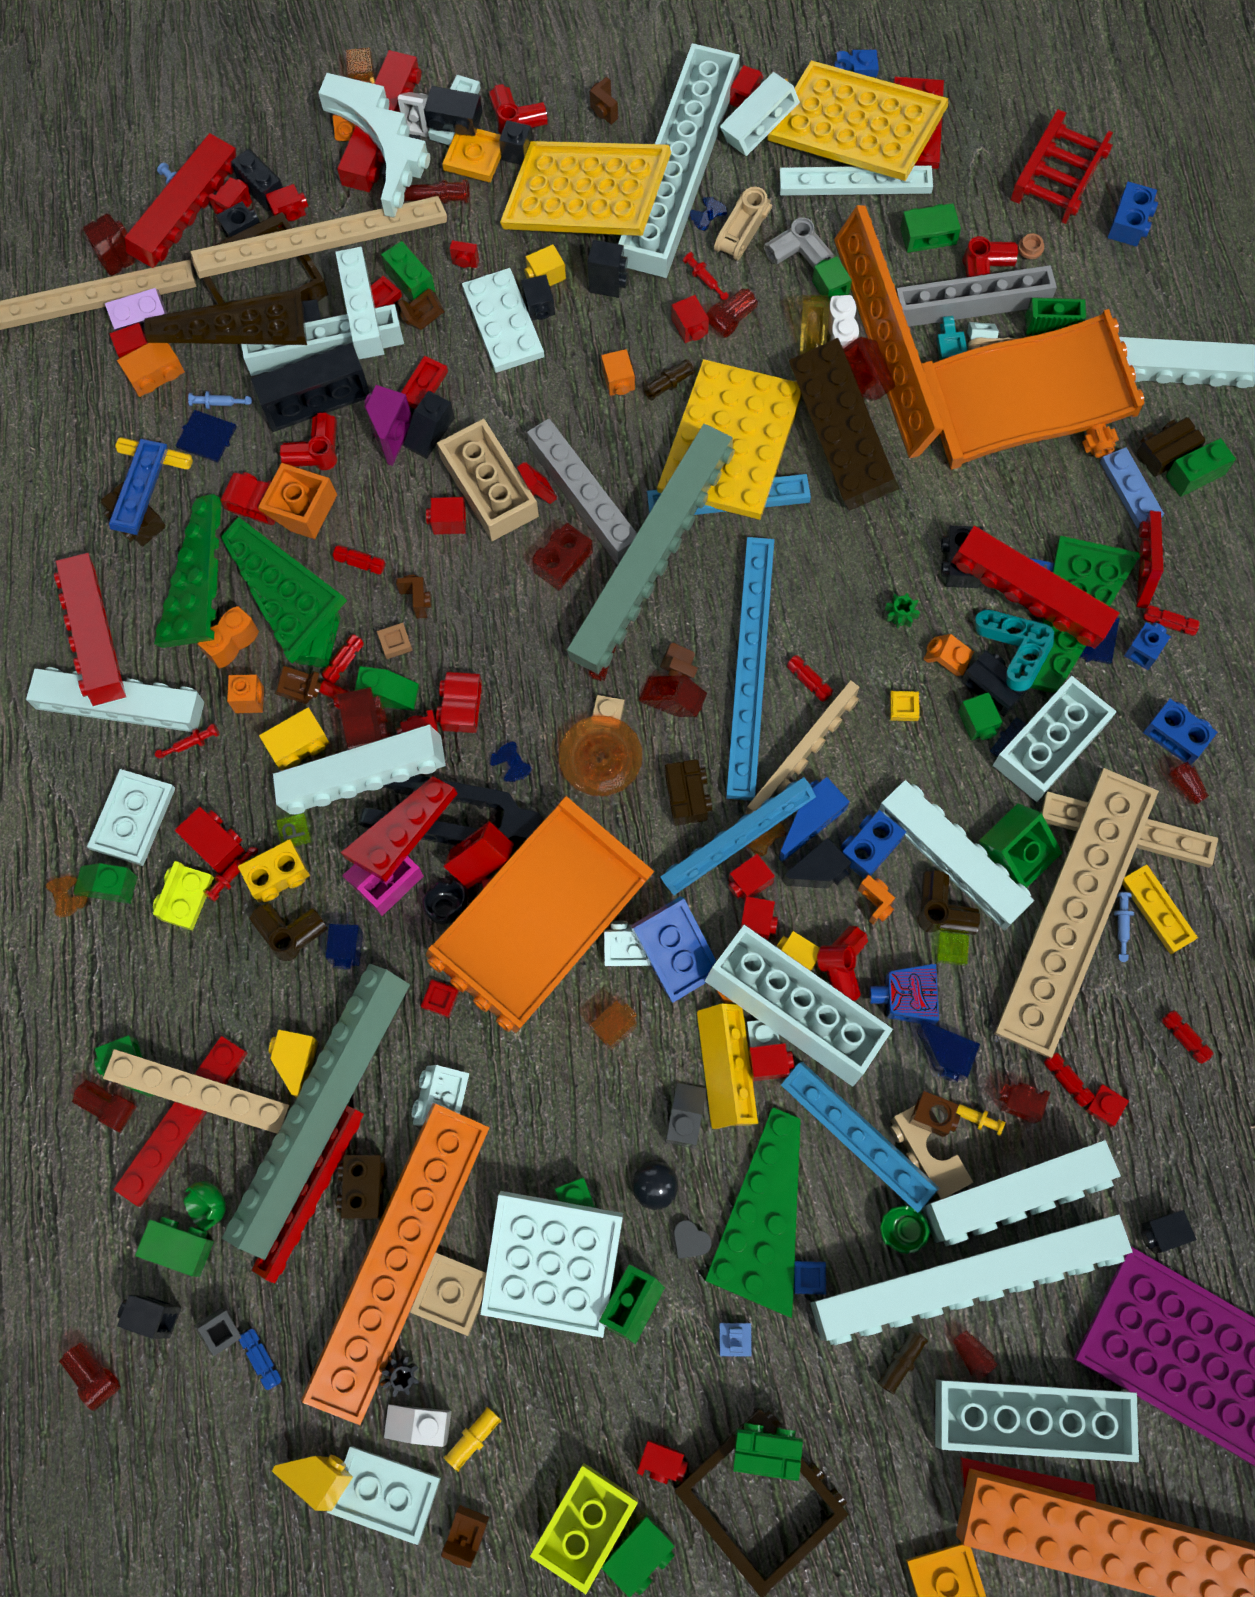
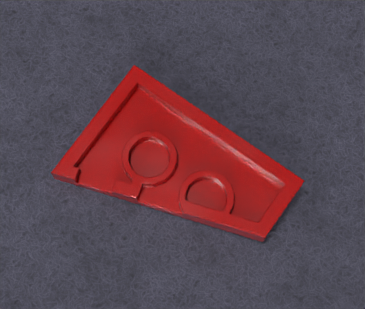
M1150 510L1146 521L1141 522L1139 528V537H1142L1139 551L1140 566L1136 607L1145 609L1149 606L1164 571L1161 512Z

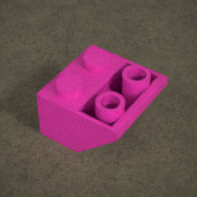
M407 856L387 882L355 864L342 877L383 916L424 875L420 868Z

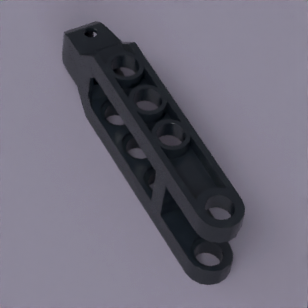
M415 775L404 782H392L383 785V788L393 789L395 793L411 795L427 782L430 777ZM441 780L454 787L458 793L451 801L452 804L461 802L477 805L479 809L488 807L504 810L501 827L498 830L513 844H523L544 821L538 812L519 808L509 792ZM363 808L358 824L370 829L389 812ZM435 821L421 839L456 846L478 829Z

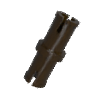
M685 359L674 368L662 371L661 376L643 386L645 395L652 401L668 389L671 391L675 389L679 382L695 373L692 363Z
M911 1329L910 1334L898 1352L894 1351L892 1353V1361L877 1383L894 1395L908 1371L912 1372L915 1365L913 1363L925 1344L928 1343V1339L916 1330Z

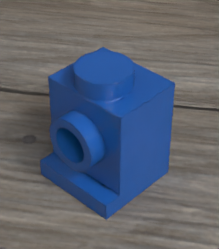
M1146 622L1124 656L1149 670L1171 636L1166 634L1167 630L1161 624H1149Z

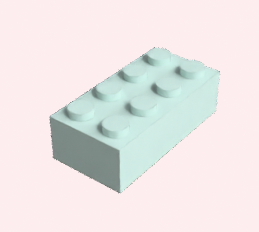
M1071 676L999 754L993 766L1037 802L1110 722L1116 711Z

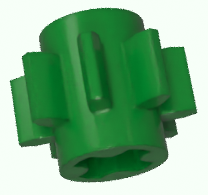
M908 593L900 597L894 594L892 603H887L885 611L890 612L886 621H892L897 629L904 625L910 628L913 619H918L920 611L915 610L919 601H913Z

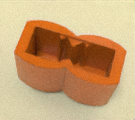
M239 606L228 610L221 617L218 625L210 628V630L215 632L214 640L199 642L198 645L205 656L220 669L230 664L236 658L239 650L249 646L256 639L259 630L252 618Z

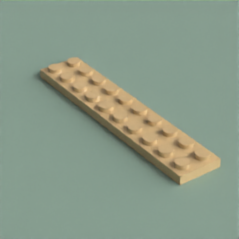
M1103 768L1101 770L994 1032L995 1035L1047 1058L1053 1057L1159 792L1158 790Z

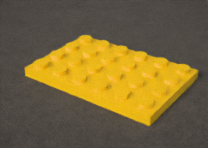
M811 60L795 86L800 103L768 134V141L906 181L946 111L948 98Z
M531 141L500 223L503 229L643 236L671 155L670 146L665 144Z
M703 359L658 483L657 492H663L702 425L706 424L733 437V449H735L730 463H725L720 470L722 474L717 485H711L708 490V499L705 505L761 520L802 397L798 383Z

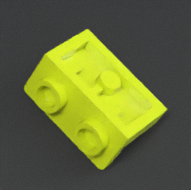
M174 861L173 866L166 871L164 877L165 885L161 894H158L154 900L153 915L163 922L193 931L207 897L204 891L210 890L214 877L211 874L185 867L181 862Z

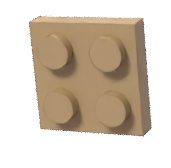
M435 1252L410 1313L469 1336L483 1301L487 1273Z

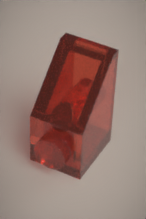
M649 676L639 701L677 717H697L703 707L707 692L687 676Z

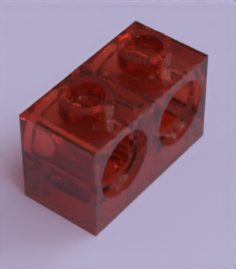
M566 523L561 529L557 528L551 535L550 542L544 548H539L532 559L534 573L560 591L593 553L592 540L569 523ZM567 543L575 544L572 548L564 547ZM551 562L558 563V565L553 568L546 566Z

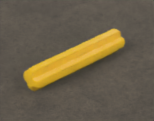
M120 437L115 444V448L118 453L134 456L139 441ZM168 449L163 464L188 470L191 468L193 459L190 454Z

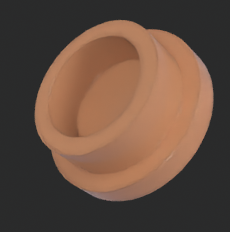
M1034 233L1023 237L1018 244V251L1021 256L1027 259L1040 257L1044 251L1043 239Z

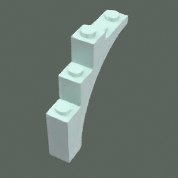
M327 73L319 90L322 108L324 111L341 116L357 125L371 137L380 149L386 162V181L381 202L384 214L395 217L398 208L403 206L404 192L406 187H410L412 177L421 178L424 169H427L429 166L430 153H427L426 143L423 140L409 137L410 128L406 123L404 113L388 110L389 99L386 98L384 86Z

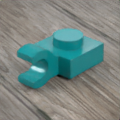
M953 316L943 317V324H940L941 334H938L936 338L940 360L967 351L964 331L956 332Z

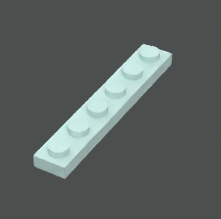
M914 166L906 181L859 167L780 168L779 173L780 195L932 194L933 189L932 166Z

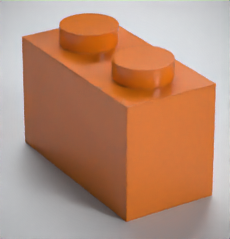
M148 343L117 360L139 397L153 392L157 387L176 379L185 372L169 343Z

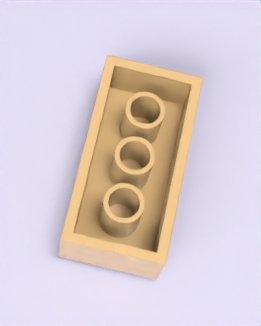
M485 419L437 443L442 462L491 541L539 517L537 501Z

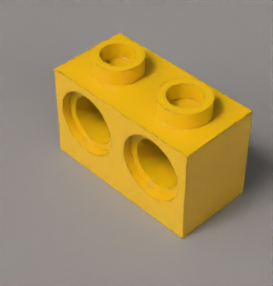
M290 839L238 866L252 896L259 903L275 899L279 896V892L288 887L296 888L302 885L305 879L310 876L296 846ZM287 862H295V866L291 871H282L283 866ZM269 875L266 884L257 886L259 877Z

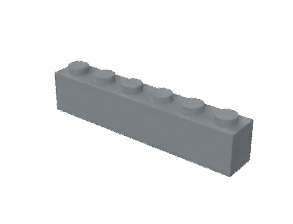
M1051 265L900 287L896 288V293L902 305L907 324L910 327L943 322L942 318L946 316H953L954 320L1025 310L1028 309L1032 297L1053 298L1057 286Z
M547 419L527 431L529 448L618 565L637 533L552 421Z

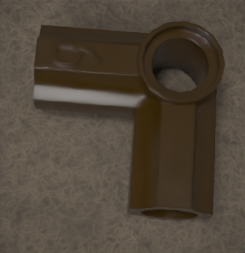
M925 871L922 878L921 911L917 918L920 928L929 933L941 930L976 935L980 924L979 909L949 905V875L944 873V871ZM928 911L935 912L939 916L940 921L932 920L928 915Z
M270 903L261 905L249 917V920L272 949L275 956L282 961L295 959L300 949L328 930L326 924L313 908L288 926H286ZM282 941H291L287 948L278 949Z

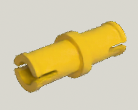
M486 1407L485 1411L469 1429L465 1428L462 1431L463 1436L443 1458L459 1472L477 1449H482L484 1446L482 1442L502 1420L490 1408Z

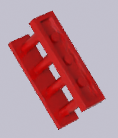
M1057 109L1017 180L1011 201L1020 204L1024 195L1029 196L1032 194L1066 209L1062 219V223L1066 224L1070 216H1076L1082 204V201L1079 199L1101 159H1107L1113 147V144L1109 143L1113 132L1108 131L1102 143L1066 128L1067 125L1063 124L1067 113ZM1063 138L1092 150L1096 154L1093 160L1089 161L1056 147L1054 141ZM1052 156L1086 171L1082 180H1079L1047 166L1044 159L1046 157L1050 159ZM1042 175L1076 191L1072 198L1069 199L1035 184L1036 181L1033 179L1035 176L1040 177Z

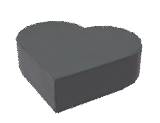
M682 1221L676 1225L674 1237L678 1259L701 1256L710 1250V1236L704 1231H698L694 1223Z

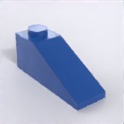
M828 777L824 778L821 782L815 780L810 784L816 798L798 810L779 855V860L782 863L847 810L850 801Z

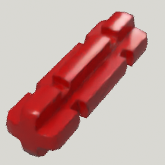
M337 545L333 551L335 561L342 563L346 561L348 565L366 571L371 569L372 573L378 575L382 574L385 569L386 563L384 559L378 557L371 558V555L354 549L348 551L347 547Z
M1152 605L1146 608L1143 619L1147 622L1155 623L1156 621L1165 628L1178 632L1184 630L1183 633L1190 636H1195L1199 629L1200 622L1192 618L1186 620L1185 616L1164 609L1161 612L1159 611L1160 608Z
M354 634L349 636L345 641L347 643L346 646L342 645L330 661L331 666H327L322 672V676L326 681L333 684L336 683L340 677L339 673L345 671L356 656L354 653L359 652L364 645L363 640Z
M798 655L792 657L787 663V668L793 674L797 673V678L811 692L815 691V696L820 701L824 702L830 698L833 689L827 683L823 684V679L809 665L805 666V661Z
M1177 1011L1169 1012L1163 1017V1024L1169 1030L1173 1029V1035L1189 1052L1193 1051L1194 1054L1192 1056L1199 1063L1202 1064L1208 1061L1213 1056V1051L1207 1044L1203 1045L1201 1043L1203 1040L1187 1022L1183 1023L1181 1021L1183 1018Z
M1055 1052L1052 1058L1048 1057L1044 1061V1064L1051 1072L1054 1071L1056 1073L1054 1076L1069 1094L1073 1093L1075 1095V1101L1081 1107L1086 1106L1094 1099V1094L1088 1087L1084 1088L1082 1086L1084 1084L1069 1065L1065 1066L1063 1063L1065 1060L1059 1053Z

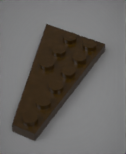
M296 289L145 318V336L148 343L307 345L303 297L301 290Z

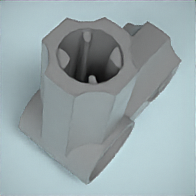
M807 218L794 220L791 228L764 244L767 258L772 264L775 263L776 265L796 252H800L813 269L820 261L829 260L834 257V254L814 232L812 221Z

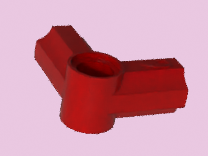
M504 84L495 85L489 91V98L498 122V132L500 135L507 120L530 125L531 128L548 125L544 102L518 107L515 105L510 88L505 87Z
M982 236L972 238L962 259L963 265L966 267V278L990 274V266H1015L1018 244L1015 242H990Z
M317 413L312 419L311 440L309 442H292L280 445L281 463L293 467L316 466L324 471L333 468L337 463V455L335 453L336 417L328 413Z
M849 926L832 945L821 946L817 954L819 969L827 972L830 985L852 1001H856L861 996L854 972L856 956L868 943L866 932L860 930L858 926Z

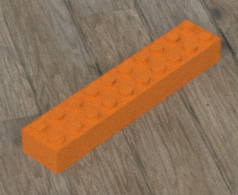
M969 1468L956 1530V1536L964 1546L1156 1597H1255L1254 1543Z

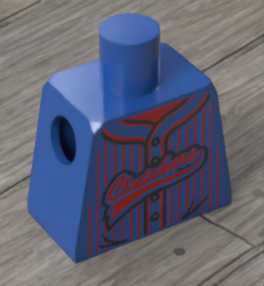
M936 964L888 972L885 976V986H869V1003L886 1004V1015L889 1019L934 1026L939 1021Z

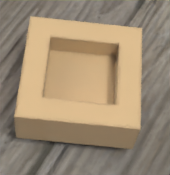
M597 695L591 720L592 725L619 729L625 700Z

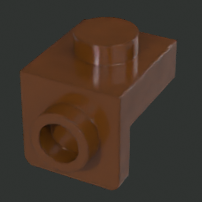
M605 77L600 82L595 83L590 90V108L594 110L599 118L605 119L612 125L618 120V102L611 97V80Z
M430 288L410 304L403 299L398 302L402 310L400 313L402 319L409 326L412 324L420 330L424 329L445 312L435 292Z
M406 575L403 578H397L396 585L399 594H413V609L416 618H428L427 608H432L431 592H427L424 578L416 575Z
M670 643L660 668L669 671L668 676L683 681L684 678H694L698 669L691 665L695 652L676 643Z
M283 666L274 694L307 704L313 697L316 698L321 687V682L317 681L319 673L313 671L311 674H307Z
M459 1505L448 1539L442 1549L441 1557L450 1560L455 1565L471 1568L479 1551L490 1517Z

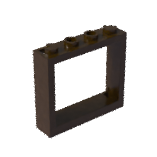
M283 212L213 246L292 229ZM308 254L296 256L311 280L296 289L301 290L303 301L317 299V302H319L322 298L329 295L324 279ZM210 276L201 278L216 305L225 303Z
M759 1408L744 1422L763 1425L767 1433L776 1434V1429L782 1425L770 1410L764 1414ZM742 1423L738 1428L744 1429V1423ZM735 1430L674 1488V1492L760 1597H765L849 1515L843 1508L847 1502L835 1487L831 1491L821 1482L825 1475L813 1461L807 1465L801 1458V1474L832 1509L833 1513L764 1579L692 1490L701 1479L734 1449Z

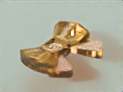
M779 822L749 843L748 846L753 853L765 856L768 847L772 845L776 838L784 836L786 831Z
M65 876L54 879L46 884L47 890L53 894L56 903L54 913L57 917L71 916L78 908L83 909L88 900L86 896L69 897L68 890L77 882L75 877Z

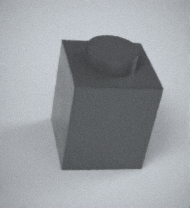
M223 1308L218 1309L194 1325L207 1351L212 1356L217 1355L242 1338L227 1311Z

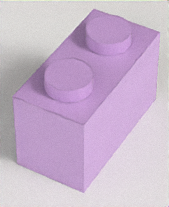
M156 288L105 303L115 330H120L136 323H145V318L167 314L159 290Z

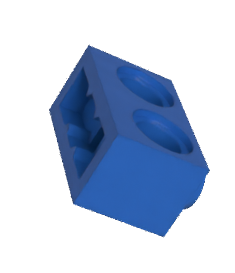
M1127 181L1108 238L1137 247L1141 237L1146 238L1152 222H1149L1148 218L1154 216L1158 206V202L1154 201L1157 190Z
M1169 699L1143 733L1191 766L1218 732L1212 728L1209 722L1191 714L1185 705ZM1165 718L1171 719L1175 726L1167 724ZM1188 735L1195 736L1198 743L1191 741Z
M880 810L874 816L869 814L859 825L861 829L856 837L850 835L840 847L843 850L842 853L852 862L850 868L863 879L868 875L871 876L906 834L903 828ZM880 828L886 832L887 837L878 838L873 834V830ZM863 849L868 853L869 858L859 859L854 851Z

